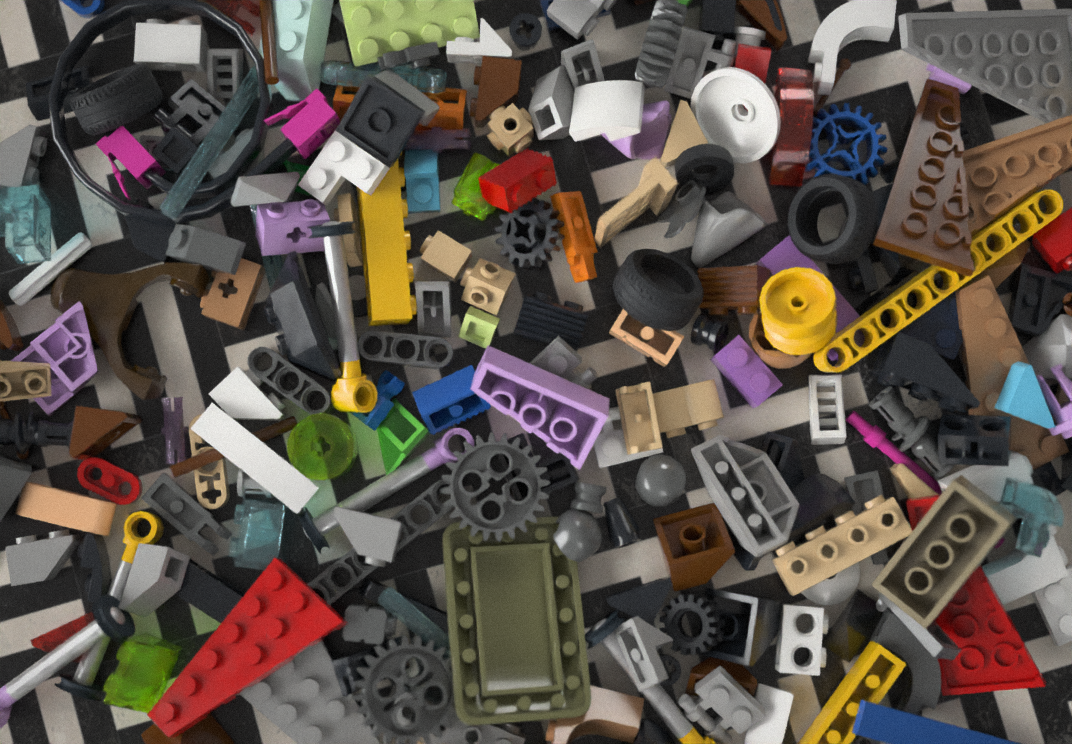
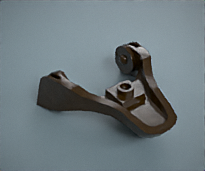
M164 263L131 273L112 275L76 268L64 270L56 278L51 289L50 301L52 307L63 314L80 301L84 307L89 333L100 346L118 379L142 400L160 398L168 378L165 375L158 374V370L155 367L149 366L146 369L137 365L132 367L127 362L121 347L122 331H126L138 304L136 298L145 288L156 282L170 281L169 284L179 288L184 296L193 294L199 298L202 297L210 281V277L201 264Z

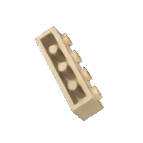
M879 495L864 503L867 509L857 515L851 510L835 518L836 526L826 531L823 526H820L805 534L807 541L797 546L792 541L776 549L775 551L778 556L771 560L789 594L794 596L909 536L913 531L895 498L884 499L883 495Z

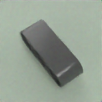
M372 330L363 333L357 343L360 354L368 361L374 363L441 370L449 367L454 360V350L451 344L446 339L439 337ZM373 338L380 339L382 341L381 351L376 355L367 354V342ZM404 342H411L415 345V352L408 359L400 358L398 355V348ZM435 346H445L448 349L447 358L442 362L431 360V350Z
M258 347L250 352L247 363L249 369L305 412L322 417L332 411L334 406L331 401V392L284 357L267 347ZM270 354L273 360L271 368L266 371H260L258 368L259 358L262 355ZM296 373L299 378V384L294 390L287 391L284 387V379L288 374ZM322 392L325 395L326 403L321 409L313 410L310 406V398L313 394Z

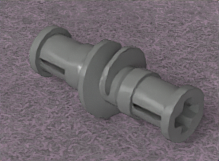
M892 386L887 387L873 398L869 406L872 409H877L888 421L891 429L896 431L892 436L893 441L901 438L904 440L899 447L901 452L911 448L913 454L918 459H921L931 470L930 475L933 479L942 477L955 464H939L938 441L926 431L929 427L930 419L927 416L915 418L913 412L908 407H905L894 394L895 389Z

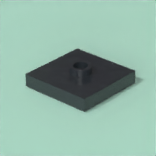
M368 74L336 131L391 168L394 166L426 111L373 74Z

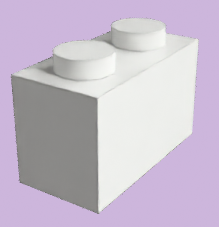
M148 19L146 23H136L134 62L136 64H144L150 70L206 72L208 34L201 25H198V22L191 20H181L179 24H166V21L160 19Z

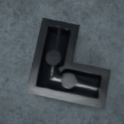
M523 433L507 440V443L512 444L519 437L520 444L518 448L522 450L528 446ZM531 450L528 453L530 458L534 457ZM557 453L535 464L537 468H547L543 474L539 475L540 480L550 481L549 485L541 487V492L549 494L580 480L575 467L570 463L571 460L562 453ZM496 454L503 471L506 472L509 468V459L503 454ZM516 468L506 475L508 482L521 473L520 469ZM516 481L510 485L516 501H522L527 497L528 488L525 483Z

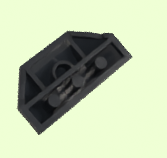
M296 251L290 252L266 299L267 305L263 306L269 324H275L279 334L275 336L278 350L281 355L286 354L289 362L329 381L337 380L342 375L341 369L337 363Z

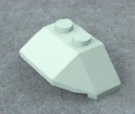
M272 0L279 82L275 86L288 101L301 102L316 88L319 90L333 0ZM261 34V40H260V46H259V53L261 54L262 58L264 59V57H263V45H262V34Z

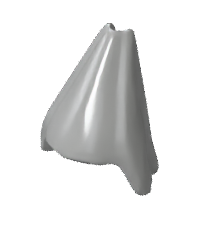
M731 192L722 193L712 202L705 200L699 211L691 261L698 268L704 267L767 226V222L759 213Z

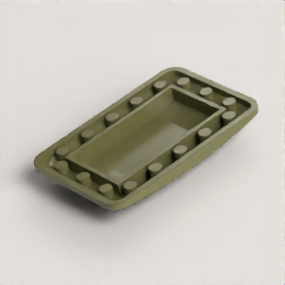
M537 517V523L527 519L524 522L527 532H523L519 527L514 528L515 538L512 539L508 532L505 531L502 532L501 541L497 540L495 532H491L487 541H484L482 530H478L472 537L470 536L472 526L468 524L460 529L459 525L461 522L452 523L443 533L445 591L455 707L458 717L467 725L575 718L585 714L591 706L592 697L578 565L576 561L570 560L560 551L554 540L553 535L560 523H556L559 517Z

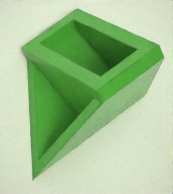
M395 398L391 401L394 406L377 427L386 475L399 468L430 435V431Z

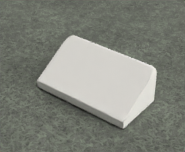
M758 683L755 700L765 708V717L747 729L743 744H782L794 697L792 692Z

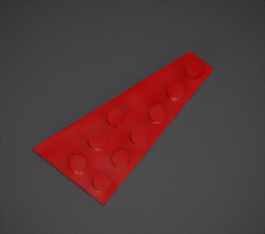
M942 494L907 499L906 503L912 531ZM980 564L935 620L961 649L954 660L938 658L941 672L942 696L1046 687L1045 679Z
M274 558L147 715L168 737L176 738L206 718L209 712L235 699V695L247 687H252L294 660V656L309 646H315L323 640L324 636L335 629L339 630L348 623L281 559Z

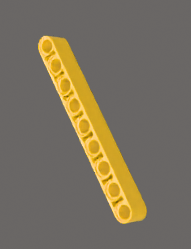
M1048 189L1029 196L971 237V260L974 262V272L971 277L932 264L837 332L826 346L814 352L813 361L815 366L823 372H841L852 366L1058 217L1063 210L1061 195L1057 191ZM1040 199L1045 202V213H1042L1039 209ZM1014 217L1020 222L1019 232L1013 228L1012 221ZM988 236H991L995 242L993 251L986 245ZM936 273L943 279L941 289H938L934 284ZM910 292H913L917 298V304L914 308H911L907 302V296ZM883 311H887L891 317L890 325L887 328L882 325L880 319ZM857 330H861L865 336V341L861 347L855 344L854 334ZM831 348L838 354V361L835 366H831L827 360V353Z

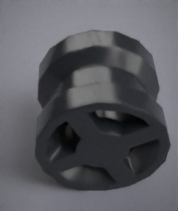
M701 313L696 318L692 327V344L698 346L705 344L708 345L710 350L720 351L728 336V321L723 319L715 321L711 319L710 315Z

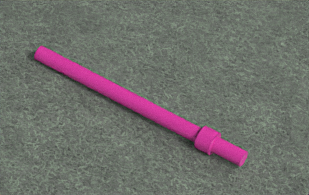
M854 410L846 417L845 420L864 436L863 440L872 448H879L896 464L903 463L938 495L942 494L938 481L933 479L925 470L885 437L886 433L877 425L872 426ZM1002 537L994 548H999L1005 539Z

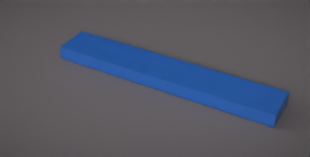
M862 699L852 731L856 735L889 744H1022Z

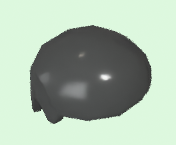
M656 454L650 456L649 459H646L641 464L635 480V487L641 500L652 507H666L680 498L685 489L687 476L682 464L670 455Z
M571 508L563 512L556 520V523H560L553 535L554 540L560 551L570 560L580 563L593 555L601 546V526L591 513Z

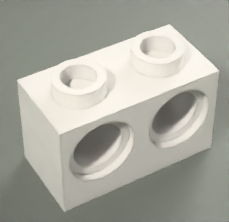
M782 603L775 656V670L779 673L820 676V667L825 668L827 656L826 648L822 647V634H827L829 625L828 614H824L823 607ZM807 613L811 618V625L807 630L799 631L796 627V619L799 615ZM800 647H806L809 651L808 660L804 664H796L794 661L795 651Z

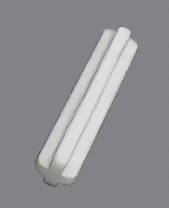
M82 232L77 233L9 291V296L13 302L23 306L92 248L89 238Z

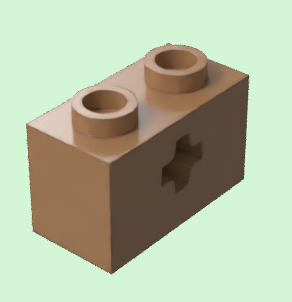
M241 258L236 275L212 271L211 276L214 277L210 290L206 289L201 298L200 307L203 308L201 314L213 320L245 330L266 269L262 265ZM234 286L238 289L236 294L228 295L225 292L226 287Z

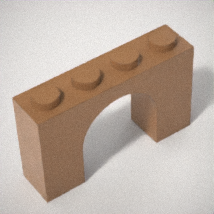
M590 685L592 699L589 710L579 717L556 719V721L550 720L545 740L551 741V744H569L579 736L596 734L633 743L640 727L644 698Z

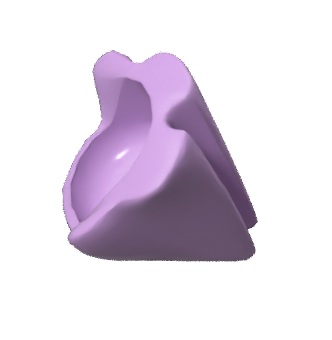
M666 100L643 104L641 133L611 142L605 133L601 135L630 159L652 160L655 157L659 159L663 154L665 141L670 133V104Z

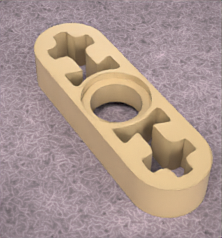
M202 414L194 417L189 424L192 457L214 448L203 447L199 449L198 444H205V440L190 429ZM225 458L218 460L217 467L212 471H206L202 467L194 470L199 503L208 509L223 507L228 502L230 496ZM220 474V480H213L214 488L221 490V496L217 497L216 503L213 504L212 499L205 496V492L211 490L210 481L203 482L202 476L211 477Z

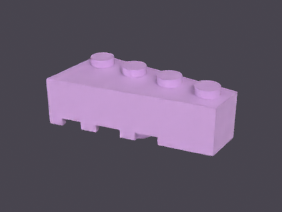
M489 345L474 373L471 385L473 392L504 415L509 414L520 422V426L530 434L531 432L535 433L547 442V446L556 453H562L571 460L570 463L579 470L581 469L608 418L609 398Z

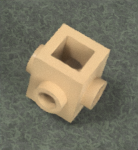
M514 103L507 108L502 105L489 116L490 121L487 123L489 134L487 137L498 151L503 149L509 157L515 151L520 153L532 143L533 140L531 138L534 137L533 122L530 114L523 107L518 110ZM513 121L516 128L514 130H507L505 127Z
M479 258L473 269L468 267L463 275L460 285L464 286L465 289L461 300L497 316L507 298L516 273L506 270L496 263Z

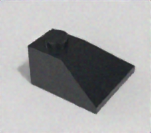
M706 588L705 595L709 596L708 600H715L718 603L715 606L716 610L722 609L723 614L719 615L720 620H725V626L720 627L724 634L723 637L717 639L719 644L711 647L712 650L700 653V655L753 666L778 635L783 601ZM701 619L700 633H701L702 628H703L702 619Z

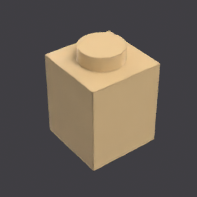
M437 231L434 237L429 235L420 248V252L423 253L421 256L422 262L455 283L473 256L470 249L440 231Z

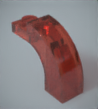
M778 67L774 98L779 108L781 123L778 139L773 146L769 184L802 187L812 136L813 78L811 70Z

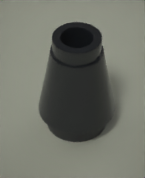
M618 497L603 503L609 540L614 542L616 549L640 541L639 532L641 530L623 503L622 498Z

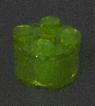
M316 413L305 417L292 429L287 441V453L293 466L302 475L313 480L329 481L337 479L350 471L357 459L358 440L352 427L344 420L330 414ZM325 438V442L330 444L331 448L330 451H325L324 456H322V452L316 450V445L322 444Z

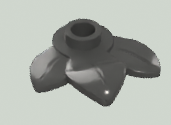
M693 180L684 184L677 192L675 200L671 202L657 219L659 223L670 222L669 228L664 235L666 239L678 235L684 229L685 224L691 222L696 217L706 198V187L703 184L696 183Z

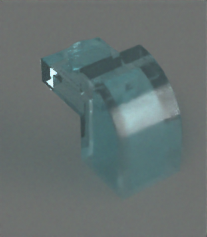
M1006 477L1000 505L1014 516L1023 518L1015 547L1028 555L1041 557L1043 549L1046 548L1049 542V524L1059 527L1063 526L1062 507L1057 498L1048 490L1027 481Z

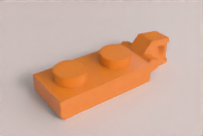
M580 191L558 192L551 195L553 208L560 212L556 219L564 222V226L559 228V232L565 235V238L562 239V245L574 282H586L596 278L594 254L598 252L582 193Z

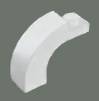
M852 0L841 5L825 18L815 34L808 58V63H815L813 82H818L817 94L830 96L835 80L837 54L844 46L857 40L889 42L894 29L897 0Z

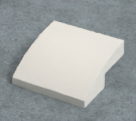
M614 80L575 87L569 130L574 141L605 133L611 142L641 133L645 93L643 82Z

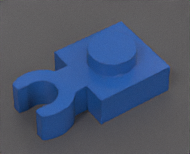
M385 370L378 379L376 387L378 393L377 402L373 410L368 413H350L375 431L394 406L390 399L401 392L405 383Z

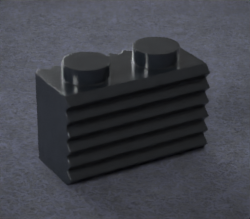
M534 291L532 296L525 294L514 335L547 345L559 336L577 352L588 317V313L582 311L584 306L570 301H565L564 305H559L551 302V296Z

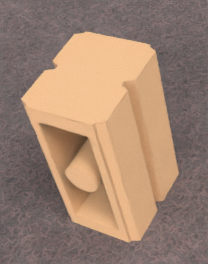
M624 309L609 332L610 335L646 357H652L653 361L664 368L684 338L683 335L676 331H662L646 326L630 316Z

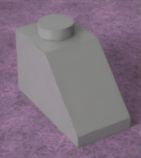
M335 506L333 512L357 554L366 556L365 563L385 567L386 561L394 562L404 522Z

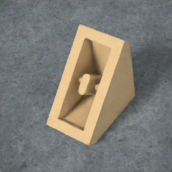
M680 100L660 160L665 168L674 165L678 156L686 149L708 143L688 103Z

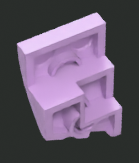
M80 301L55 320L56 323L31 341V345L11 360L50 364L52 396L33 398L48 416H51L69 401L98 373L84 307Z

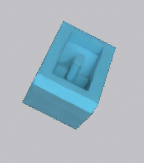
M1019 361L1013 363L994 408L1048 429L1055 427L1032 365Z

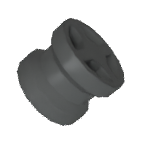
M574 482L576 496L571 501L570 508L602 513L603 505L601 504V498L606 494L607 487Z

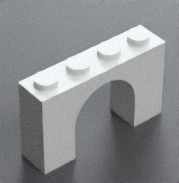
M1012 450L1010 451L1009 466L973 465L938 480L943 493L953 479L962 475L996 502H1012L1020 511L1023 520V532L1018 545L1008 555L982 566L1003 605L1069 576L1065 567L1068 564L1066 554L1060 546H1057L1053 536L1056 534L1055 525L1050 517L1045 515L1042 507L1045 504L1043 494L1037 486H1034L1030 476L1033 474L1032 465L1025 455Z

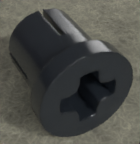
M529 13L517 15L510 23V37L518 49L528 51L530 46L533 49L542 34V26L539 19ZM521 27L522 30L525 29L527 33H531L530 38H526L524 34L520 35Z

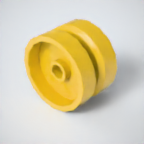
M790 268L770 277L762 287L759 301L763 328L766 338L774 348L786 354L804 355L814 353L830 342L835 335L837 327L836 297L833 285L823 274L809 268Z

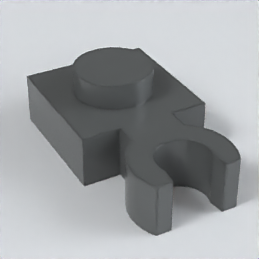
M437 42L408 47L400 51L387 52L377 59L380 70L411 65L412 70L431 65L430 60L440 53Z

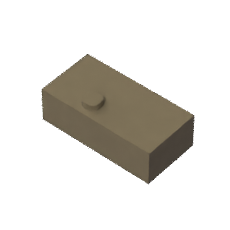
M960 475L952 480L871 585L926 629L942 613L1016 521L1017 517L964 476Z

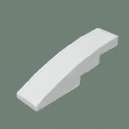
M213 403L190 428L296 514H298L318 489L314 483Z

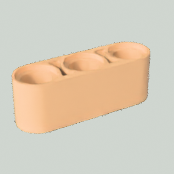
M26 482L21 490L15 514L109 536L117 504L84 494Z

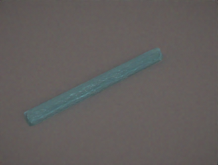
M255 65L251 68L160 205L164 216L172 219L178 217L259 94Z

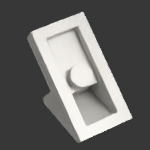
M481 18L480 42H474V39L468 37H457L455 41H447L446 55L449 63L482 64L483 56L512 59V50L489 24Z

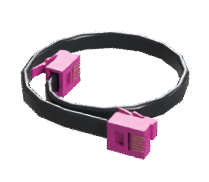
M124 0L88 21L59 57L48 95L53 140L76 178L90 192L124 216L164 225L211 218L231 206L230 201L238 177H242L263 150L269 125L283 118L290 119L293 117L280 129L286 139L246 176L272 174L296 151L304 159L308 158L332 136L340 123L336 112L329 106L326 97L317 88L303 101L288 106L287 109L272 116L274 105L271 86L265 81L264 59L241 24L210 3L201 0ZM175 10L208 17L239 38L255 64L261 102L251 140L225 173L207 183L187 186L168 182L162 177L166 171L123 125L109 137L105 135L96 143L109 159L112 171L128 200L131 197L124 185L125 178L114 162L116 159L146 189L155 185L168 195L189 200L216 196L201 205L160 211L124 203L97 184L87 174L68 143L63 104L74 66L99 35L131 16Z

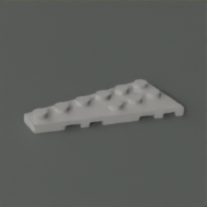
M323 641L313 647L309 646L294 656V660L252 687H247L239 693L297 744H381L378 736H371L373 730L371 726L364 727L361 725L366 717L365 714L355 713V710L360 705L357 700L352 699L354 695L351 694L343 697L331 662L333 660Z

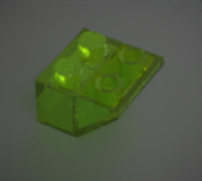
M149 633L129 639V642L125 641L117 654V660L120 663L116 673L112 672L104 685L103 692L107 694L103 703L149 713L163 696L183 647Z

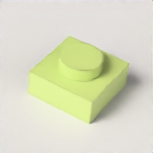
M470 306L458 337L486 349L492 343L500 318Z

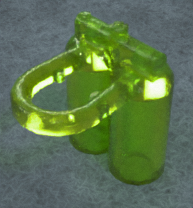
M474 152L454 188V198L451 204L464 210V214L468 216L472 214L479 218V220L484 221L486 216L491 214L496 207L488 204L487 200L482 197L478 178L499 164L493 163L487 157Z

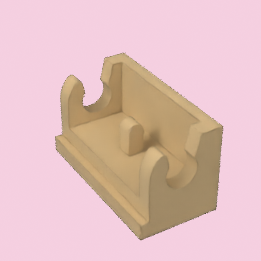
M650 382L616 389L627 455L663 448Z

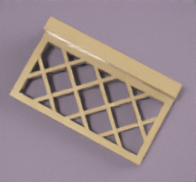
M656 157L644 166L638 187L599 218L594 238L599 248L649 208L658 216L668 207L678 183Z

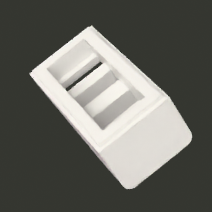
M842 374L809 375L811 444H843L847 435ZM817 387H835V392H817ZM835 400V405H818V401ZM819 414H836V418L819 419ZM836 427V430L820 431V428Z

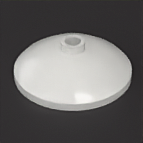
M725 67L712 71L702 78L695 87L690 109L708 142L707 144H715L727 149L734 163L756 161L773 148L780 132L779 108L769 88L757 76L743 69Z

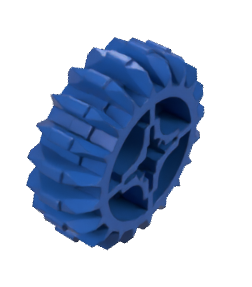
M844 103L841 112L836 104H832L829 107V113L824 109H820L817 112L818 119L810 117L807 121L810 128H803L801 131V135L806 139L800 140L798 147L808 151L801 153L799 159L801 161H810L805 166L804 171L810 172L814 169L817 173L813 178L823 174H838L855 179L866 185L869 182L868 176L875 178L878 175L876 167H882L885 163V160L880 155L886 154L888 148L879 144L884 142L887 137L885 134H876L882 127L881 123L878 122L871 125L869 121L873 118V113H868L865 117H862L860 115L862 107L857 106L852 113L848 103ZM835 124H845L851 126L854 129H856L857 132L847 133L841 128L840 125L836 126ZM824 129L828 134L826 139L829 143V149L820 155L818 138L820 132ZM865 140L867 156L863 166H861L858 161L860 157L857 153V146ZM854 141L848 147L847 151L845 149L841 151L838 150L832 154V152L837 148L838 144L844 145ZM833 161L839 162L845 169L849 168L850 171L836 170L830 167L828 163Z

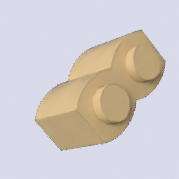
M714 379L652 394L660 433L666 432L667 438L686 434L685 427L698 425L699 430L718 426L717 420L724 418Z

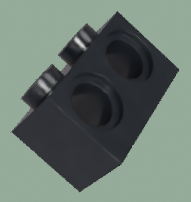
M942 414L938 432L939 464L1009 466L1011 417Z

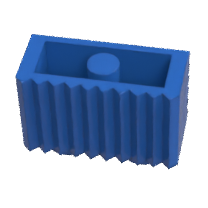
M472 365L412 392L419 412L431 435L441 432L442 429L447 430L449 426L453 427L455 423L459 424L460 421L472 418L473 415L477 416L479 412L483 413L485 409H490V403L471 390L475 373Z

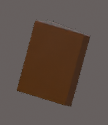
M76 406L69 454L73 459L86 460L96 457L144 420L140 415Z

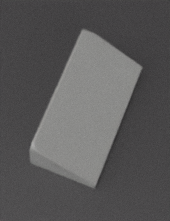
M386 69L375 75L378 79L426 111L419 122L423 126H427L439 111V105L392 70Z

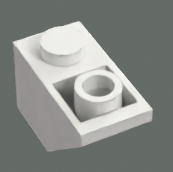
M237 367L209 393L215 402L233 419L281 421L287 417L282 411L285 404L273 392L267 395L260 387L263 381L250 369L245 371Z

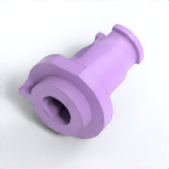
M1060 363L1051 367L1050 370L1069 401L1059 405L1043 376L1039 374L1036 378L1048 409L1056 421L1054 422L1055 427L1048 430L1052 436L1062 434L1063 438L1067 439L1072 437V381L1065 376L1062 371L1063 366Z

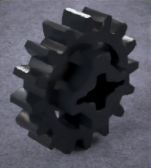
M533 198L532 201L528 200L527 205L524 204L522 207H518L517 210H514L513 213H509L507 216L500 214L499 218L504 222L503 226L495 227V230L500 232L502 236L495 240L498 245L504 246L500 254L508 257L509 263L519 265L525 269H529L531 265L537 268L542 267L541 259L551 262L553 259L550 252L552 250L560 252L561 248L556 242L565 238V235L558 233V229L564 226L563 221L556 219L560 212L552 208L551 203ZM532 212H538V213H539L538 215L532 214L530 217H528V216L526 215V214L532 213ZM529 249H532L533 251L527 254L521 253L522 250L527 252Z

